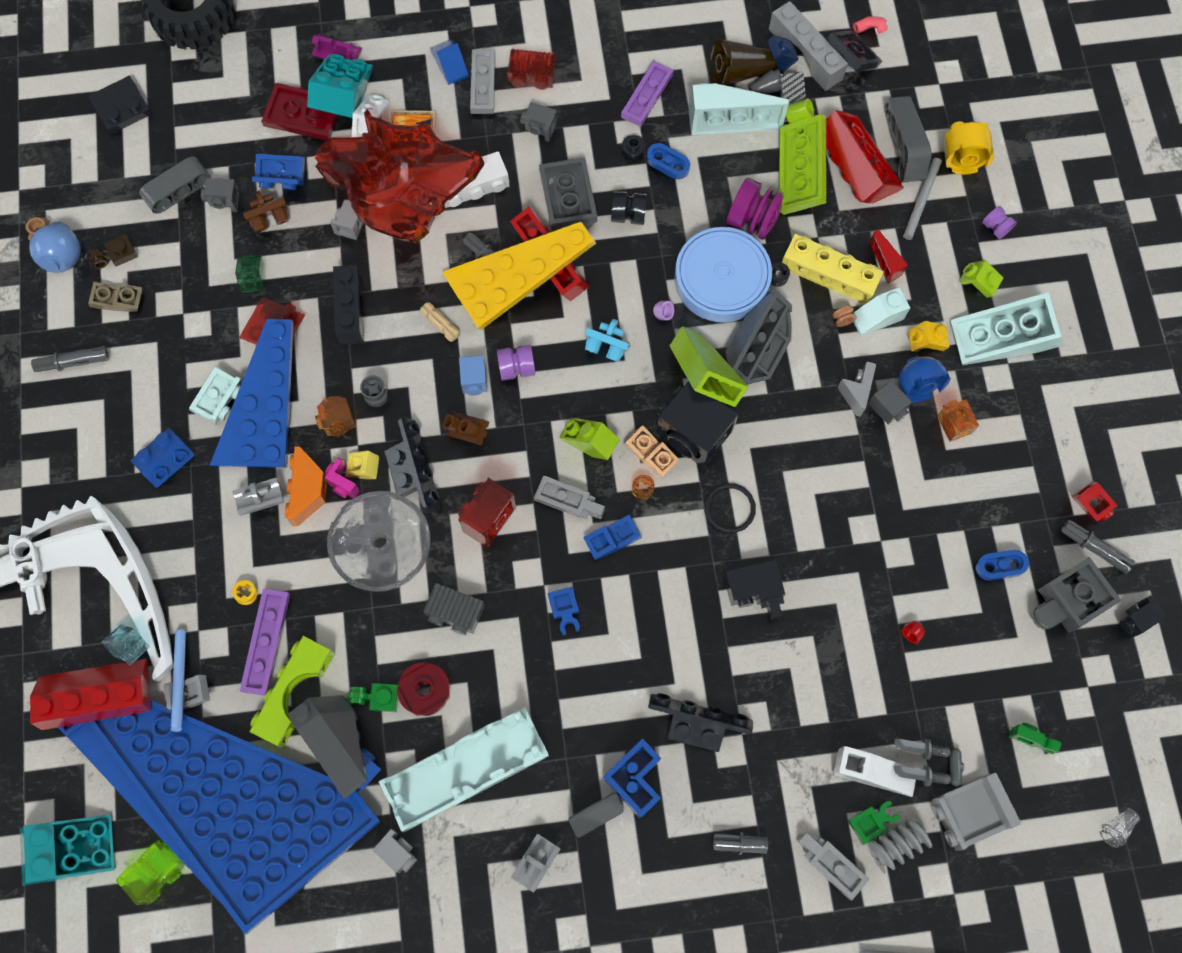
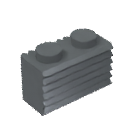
M435 583L423 612L428 617L427 621L438 626L446 623L452 626V631L461 635H466L467 632L474 634L485 604L482 600Z

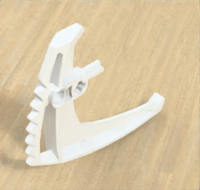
M90 496L86 504L77 500L72 510L63 505L58 515L49 511L45 521L35 518L32 528L22 526L20 536L9 535L8 545L0 544V556L10 551V554L0 558V587L17 581L20 584L21 592L26 593L30 615H39L46 611L42 592L47 581L46 572L67 567L97 568L115 589L139 631L154 666L151 679L158 682L172 670L174 658L159 597L147 565L125 527L111 511L94 497ZM88 512H92L98 522L97 524L66 531L34 543L31 541L33 537L68 519ZM113 531L128 557L125 565L121 564L106 538L105 532ZM30 548L29 553L22 557L23 551ZM133 571H135L148 603L144 611L129 580V575ZM151 619H153L157 634L160 658L149 626Z

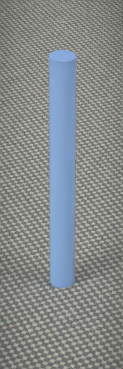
M185 630L175 631L171 731L174 732L182 730Z

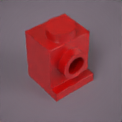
M1091 481L1072 497L1091 520L1096 522L1099 520L1103 522L1114 514L1113 509L1118 506L1098 482ZM1094 498L1098 500V505L1095 508L1090 505L1091 500Z

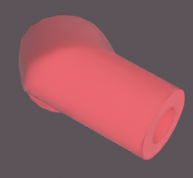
M868 16L853 23V29L858 34L875 27L876 33L879 34L887 31V20L884 17Z

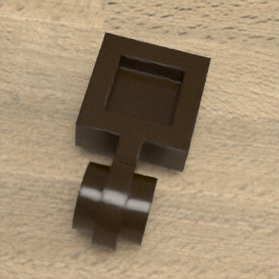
M124 234L104 243L107 252H103L101 249L90 251L88 262L95 269H102L107 266L110 260L117 267L138 256L127 234Z

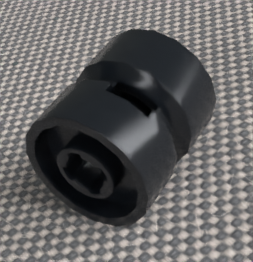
M614 191L611 222L625 223L626 220H629L631 224L644 225L647 194L634 193L632 196H629L627 192Z

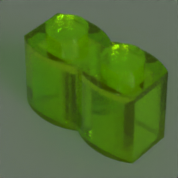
M158 840L137 861L130 865L116 881L136 905H143L145 903L149 905L161 895L159 890L164 884L168 883L170 885L182 875L180 870L185 864L163 840Z

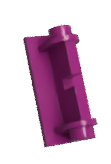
M322 34L314 35L312 38V44H315L312 56L326 59L331 54H339L346 59L355 60L359 58L362 48L356 47L353 43L347 44L323 37Z

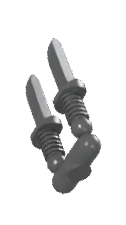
M894 739L895 747L902 751L920 753L924 759L929 760L931 755L949 757L950 775L933 772L931 766H924L923 769L895 765L894 770L898 776L921 780L924 786H931L932 782L941 784L951 783L953 786H960L962 784L964 763L962 762L961 751L958 748L950 750L948 747L931 745V740L924 739L923 743Z

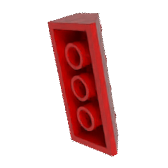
M835 110L826 118V147L831 153L830 159L840 167L843 179L854 189L853 194L859 202L873 204L904 188L857 115Z
M142 659L38 677L30 695L31 724L41 730L150 712L148 660Z

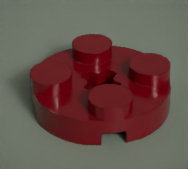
M420 662L409 666L402 673L397 686V696L401 705L416 716H430L439 712L450 698L449 679L440 667L433 664ZM422 682L425 685H431L427 696L417 694V691L420 689L419 684Z

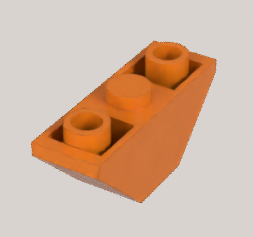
M295 447L294 455L290 456L292 479H288L287 482L290 501L285 505V517L288 518L293 526H299L325 504L327 481L324 472L302 448Z

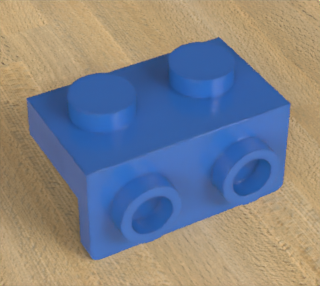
M256 154L255 177H252V182L259 183L261 188H273V184H281L282 189L296 190L297 186H304L305 157Z
M168 428L158 434L153 442L140 450L130 461L158 488L194 457V453Z

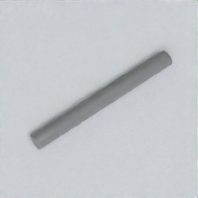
M933 158L929 167L927 178L923 183L903 235L907 240H911L915 233L942 162L939 158Z

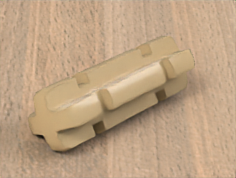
M427 302L421 307V314L426 319H429V322L442 334H445V337L450 342L459 337V330L454 325L451 326V323L438 310H435L431 303Z

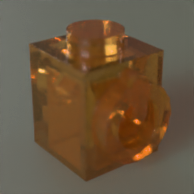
M332 396L324 399L317 406L319 415H316L315 419L319 430L324 429L327 436H340L346 433L347 430L356 428L346 397Z
M966 399L957 402V400L947 402L937 415L949 442L972 434L979 426Z

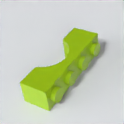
M304 636L293 645L290 653L292 657L288 664H284L277 675L278 682L274 688L268 690L264 698V707L261 712L258 711L254 715L250 724L252 726L251 733L283 749L295 729L287 715L289 713L288 700L292 690L298 683L307 678L323 677L335 656L332 650Z

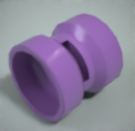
M998 206L989 213L982 222L987 228H991L994 231V235L998 239L1003 238L1017 224L1012 217L1005 215V210L1001 206Z

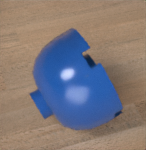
M915 356L910 358L902 368L898 377V385L912 403L933 397L931 392L937 388L939 392L944 390L951 378L943 364L937 359Z

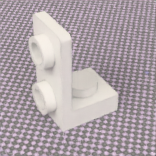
M376 94L367 96L353 112L352 139L371 144L376 142L378 119L390 106V100Z

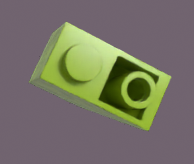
M571 418L559 437L562 441L589 456L604 460L610 458L620 441L602 422Z

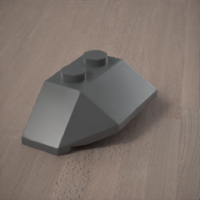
M776 290L769 293L746 314L726 350L727 363L747 385L770 379L791 341L792 321L790 312H792V304Z

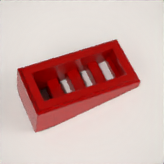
M880 230L874 231L869 243L881 270L884 271L883 274L886 281L890 284L903 275L907 263Z

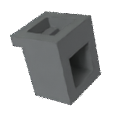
M530 102L528 109L524 110L521 115L520 123L525 125V130L534 135L545 136V141L549 142L557 124V110Z
M206 178L205 187L201 189L202 201L208 202L210 207L216 209L230 207L232 212H237L240 190L235 180Z

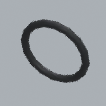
M725 483L715 487L708 494L705 500V514L709 523L716 529L725 533H737L745 530L753 522L756 515V503L752 494L746 488L737 484ZM726 488L736 489L748 498L751 504V513L743 525L736 528H726L719 525L712 518L710 502L712 497L720 490Z

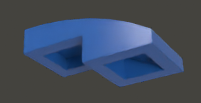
M627 515L609 526L604 525L583 538L592 556L597 560L636 542L642 536L632 517Z

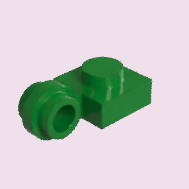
M372 683L371 694L366 693L367 688L351 687L347 698L350 699L349 704L365 705V701L370 700V711L397 713L398 685Z

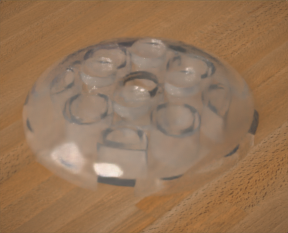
M389 491L368 492L350 500L341 508L340 513L334 522L331 523L327 537L328 555L336 572L352 586L371 592L389 591L409 582L425 564L431 544L430 529L422 511L416 504L400 496V494ZM384 538L386 543L382 548L374 547L377 539Z

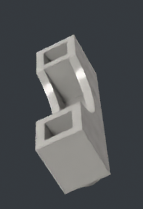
M790 1L772 12L769 30L775 36L791 40L803 52L809 63L811 76L825 91L843 80L848 63Z

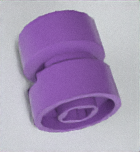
M531 344L517 346L515 351L511 348L497 350L502 381L515 379L517 374H520L521 377L535 376Z

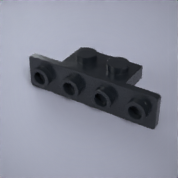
M400 417L398 424L403 441L384 451L397 497L404 498L418 491L423 510L438 512L441 510L440 497L435 489L433 473L429 468L426 457L427 452L420 436V427L416 420Z
M663 693L650 695L649 709L673 715L667 739L719 752L725 729L752 735L753 720L744 714L735 713L733 715L725 713L717 707L706 708L698 706L693 701L675 700Z

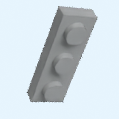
M472 49L471 114H494L495 50Z

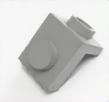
M197 675L184 680L183 710L210 701L206 675ZM169 682L164 684L163 687L167 709L172 710L173 683Z

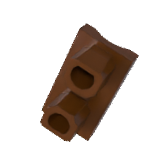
M260 190L255 192L257 199L249 202L251 208H257L243 213L245 220L248 224H251L256 233L268 229L264 218L273 215L277 225L289 221L286 211L288 207L284 198L273 201L272 194L262 197Z
M455 412L454 416L446 415L443 428L449 430L447 436L482 446L483 438L487 435L486 428L489 425V421Z

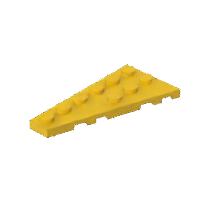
M578 222L445 270L442 273L477 328L482 330L595 245L596 241L582 222Z

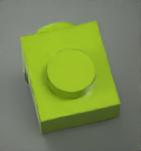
M986 260L968 264L964 268L959 282L962 285L972 283L988 298L994 297L1003 277Z

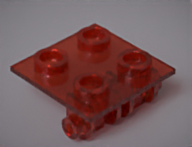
M261 297L239 338L257 345L266 319L292 320L294 337L305 314L295 311L296 307L288 303L286 306Z

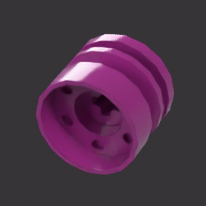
M747 177L733 201L726 223L741 230L747 221L751 222L749 234L751 235L760 226L758 238L764 240L770 230L773 229L780 215L784 193L778 191L774 199L771 200L773 188L770 187L762 196L760 195L761 183Z

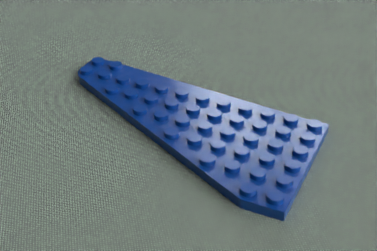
M152 700L150 712L58 727L218 899L246 935L380 823V820L356 790L347 798H344L332 780L324 774L183 714L182 730L178 732L171 731L172 710H168L166 706Z

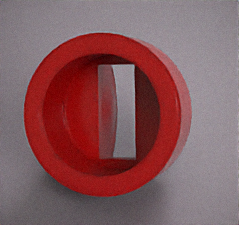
M910 621L903 627L901 632L908 641L918 644L925 634V629L920 622Z

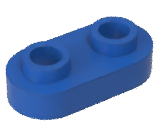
M661 143L653 144L648 148L647 162L653 168L674 179H683L689 174L690 161L683 154ZM655 157H661L662 159L657 160Z
M1019 550L989 553L983 555L977 561L976 572L982 579L987 581L1018 577L1027 571L1029 560L1026 554ZM1010 561H1014L1017 567L1012 568ZM986 564L991 566L992 572L986 571Z

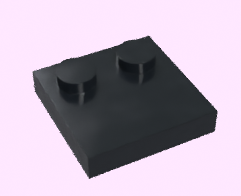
M854 30L833 32L826 39L856 72L878 68L882 63L878 55Z
M130 75L88 95L110 135L152 115Z

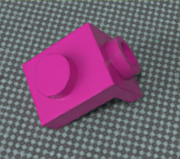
M338 457L335 463L332 462L327 467L325 479L333 487V492L343 498L349 496L355 499L359 489L355 483L341 476L347 466Z

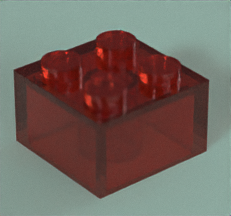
M489 477L485 483L481 482L474 490L472 501L469 504L465 503L458 513L463 533L486 548L490 546L516 509L514 494Z

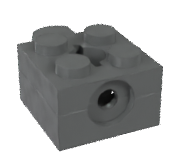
M1089 557L1038 589L1045 602L1034 609L1032 620L1037 627L1043 630L1053 628L1057 624L1062 623L1068 633L1122 600Z

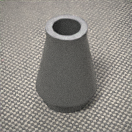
M778 69L768 71L753 84L749 85V90L761 94L780 91L779 75L781 73Z

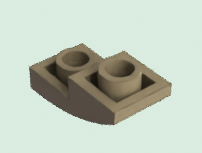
M93 282L88 304L89 307L104 310L138 311L143 288L117 283V286Z

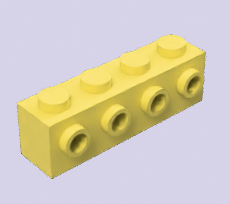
M797 234L794 235L782 263L789 267L790 272L863 304L871 300L884 272L872 264H865L856 260L851 255H844L828 245L818 244L807 236Z

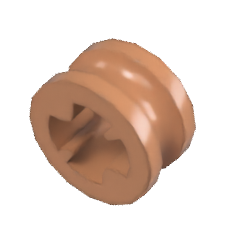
M852 306L842 307L833 313V318L837 319V327L849 325L857 319V315L852 313L854 311Z

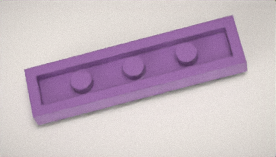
M263 589L240 687V692L265 696L270 689L290 599L289 592Z

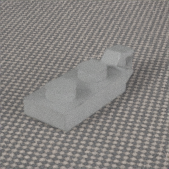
M543 476L534 496V500L579 518L587 519L588 515L602 519L605 511V506L595 503V497L591 496L589 492L547 476Z
M803 833L797 840L808 851L804 855L809 860L808 862L849 900L852 901L868 882L869 878L829 841H825L821 837L815 841L808 833Z

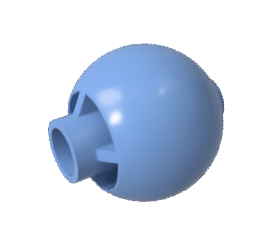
M53 222L50 225L43 226L33 234L30 240L29 249L32 259L40 268L48 272L61 273L68 271L76 265L80 258V242L65 223Z

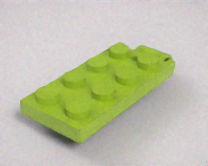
M810 99L788 105L786 118L790 124L780 127L779 191L784 193L781 210L783 215L826 203V116L824 114L814 116V107Z

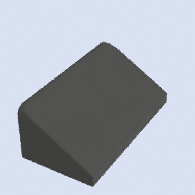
M613 792L569 817L568 821L575 835L579 838L624 812V809L617 794Z

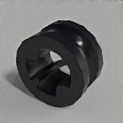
M782 262L774 263L771 265L772 278L770 284L776 287L784 286L789 279L790 269ZM777 271L782 272L781 278L775 277Z

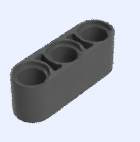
M188 157L142 186L139 194L153 213H162L205 186L206 178H210V174L196 157Z

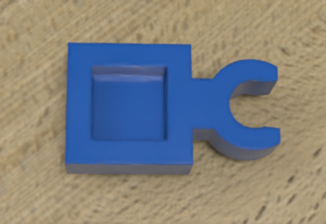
M573 587L547 593L554 620L562 618L560 623L561 634L563 636L566 635L565 626L567 624H573L575 631L579 632V622L572 616L579 613Z

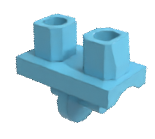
M612 319L610 325L601 322L599 329L607 331L606 335L587 328L585 333L588 336L585 350L598 354L602 342L609 344L610 348L606 358L616 362L620 361L625 351H629L631 345L613 338V335L622 337L624 334V330L617 328L618 320Z

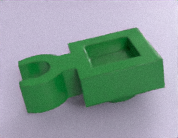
M1028 723L1011 727L1008 737L1031 747H1038L1052 755L1054 752L1059 753L1062 743L1045 737V734L1037 731V727Z
M891 801L882 803L878 808V812H875L871 806L848 820L862 845L887 831L883 825L884 822L891 823L900 818L899 814H895L892 817L887 816L885 810L888 806L892 805Z

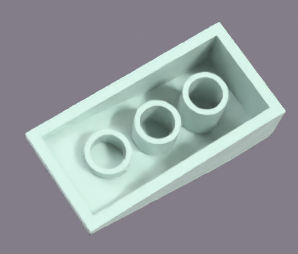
M700 83L692 85L689 106L691 135L780 130V127L784 124L789 101L784 98L720 84Z
M1049 292L950 320L962 365L1033 354L1062 346V336Z

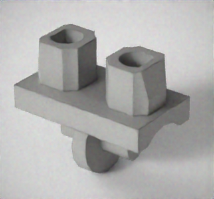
M277 477L257 484L253 482L247 487L232 491L239 516L284 503Z
M537 834L511 878L534 893L560 851V848Z

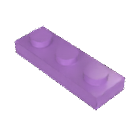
M653 61L621 112V118L642 127L672 78L674 70Z

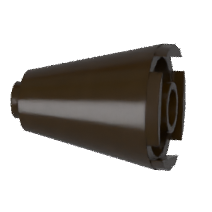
M725 39L715 41L712 47L711 61H715V68H711V74L715 84L729 86L764 75L776 66V60H774L770 49Z

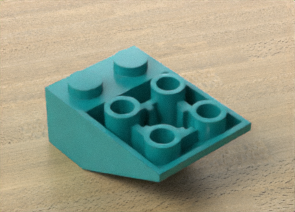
M339 54L328 55L309 80L307 107L353 118V112L361 104L373 65L367 64L360 59H346Z
M111 815L25 825L20 829L22 886L115 870Z

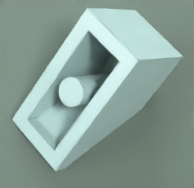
M899 287L876 296L853 312V314L857 315V319L853 323L860 336L904 320L910 306Z

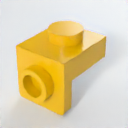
M924 321L908 330L910 347L913 352L923 348L940 351L950 348L946 325Z

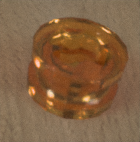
M647 475L637 476L632 483L633 495L641 500L650 498L654 492V481ZM640 482L650 486L647 487V492L644 493L643 490H637Z

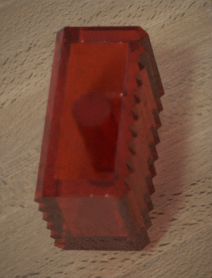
M511 49L507 71L508 84H512L515 87L535 86L540 90L553 88L556 72L555 53Z

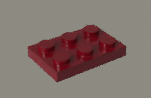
M275 83L261 122L264 127L329 141L338 114L307 107V89Z

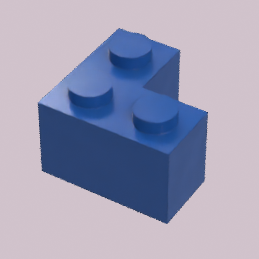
M643 738L603 776V780L639 819L661 799L643 777L662 758Z

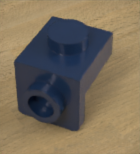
M775 35L768 40L769 47L780 72H785L799 60L791 40Z

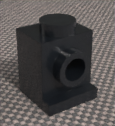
M1150 595L1125 611L1127 616L1120 620V626L1133 638L1158 624L1167 616Z

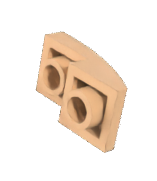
M643 425L624 442L643 463L660 477H663L679 461L674 453L663 442L659 443Z

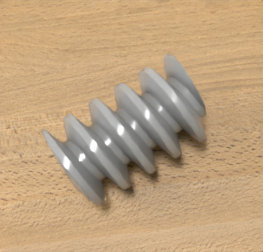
M912 819L905 820V826L902 824L897 825L896 831L888 830L887 837L880 835L878 836V843L871 840L868 846L874 861L882 872L886 873L885 865L894 870L893 860L896 859L903 865L905 864L903 854L913 859L912 849L917 850L921 854L923 853L921 844L924 843L928 848H932V843L921 824Z

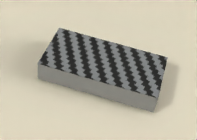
M804 72L779 75L781 98L788 99L789 105L806 99Z

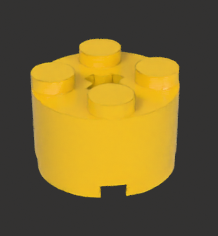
M986 122L953 123L951 129L943 138L946 166L952 168V172L956 174L976 173L979 167L985 165L986 168L994 160L991 131Z

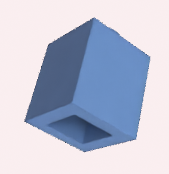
M484 355L459 357L463 394L467 393L468 395L475 396L480 395L482 392H487Z

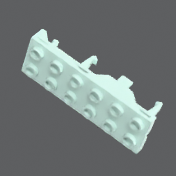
M524 707L499 721L490 723L463 737L453 745L411 767L380 780L379 784L392 805L401 831L406 832L549 757V754Z

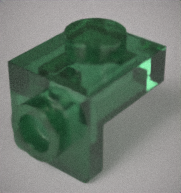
M245 255L237 258L235 275L241 293L264 290L262 255Z

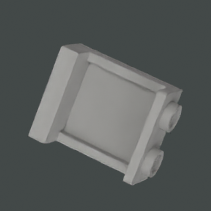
M997 773L988 774L931 799L934 804L932 811L936 819L942 821L946 830L944 832L945 839L950 847H954L955 851L964 850L968 846L1001 831L1021 825Z

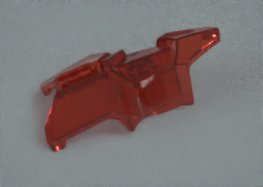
M366 109L364 116L368 133L364 132L362 134L363 137H332L317 150L314 158L318 163L315 167L330 187H343L345 183L351 207L359 220L369 228L403 241L417 243L430 233L435 216L444 212L445 203L454 198L462 189L476 179L485 164L481 154L476 151L469 153L445 144L435 135L426 122L418 126L393 125L390 122L373 117L369 110Z

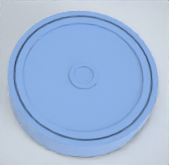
M729 227L710 228L690 238L678 255L675 269V286L682 302L694 314L714 322H733L745 318L746 314L766 297L772 278L771 261L761 243L750 234Z

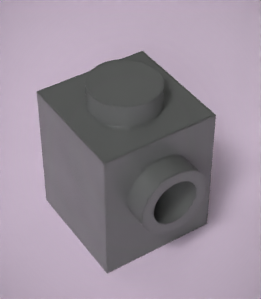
M891 380L872 396L868 404L889 425L894 420L897 422L901 421L909 413L907 409L912 401Z

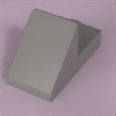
M866 362L863 369H858L855 382L842 379L838 385L840 393L855 415L859 417L862 416L866 409L876 364Z

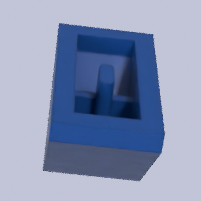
M450 39L430 47V51L448 85L469 77L458 43Z

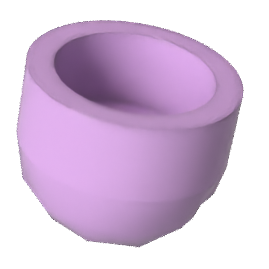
M670 301L657 302L653 308V313L660 320H670L674 315V305Z

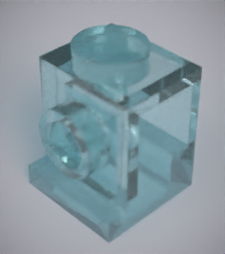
M120 624L101 642L113 657L125 661L128 665L136 661L150 647L134 628Z

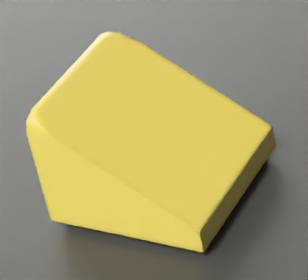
M370 451L349 453L345 476L348 478L376 479L379 456Z

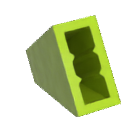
M683 326L680 328L670 344V348L694 391L736 407L749 388L748 385L702 334Z

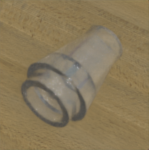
M1126 808L1122 813L1102 825L1100 836L1108 845L1114 848L1123 846L1135 825L1140 821V817L1132 809Z

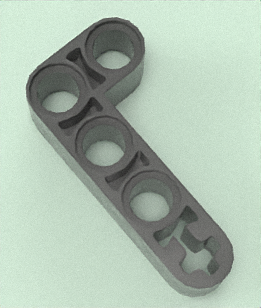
M910 96L886 98L884 102L885 117L901 155L898 165L899 180L901 183L925 181L931 161V146Z

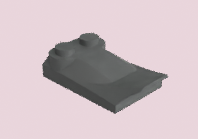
M585 157L539 165L551 230L556 231L578 222H582L586 228H590L598 222Z

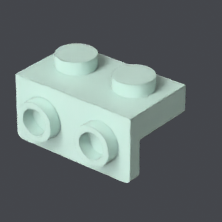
M214 367L189 407V410L215 425L220 419L223 421L230 411L229 403L232 399H236L242 384L241 378L238 376L234 378Z

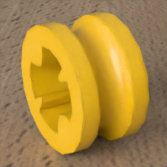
M241 580L234 585L232 594L239 604L249 605L256 600L258 591L251 581ZM250 587L249 592L251 594L248 597L244 595L240 598L239 596L242 595L239 592L240 589L246 590Z

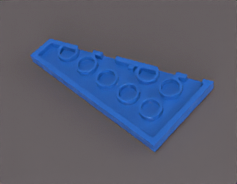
M266 319L210 466L287 468L293 344L292 320Z

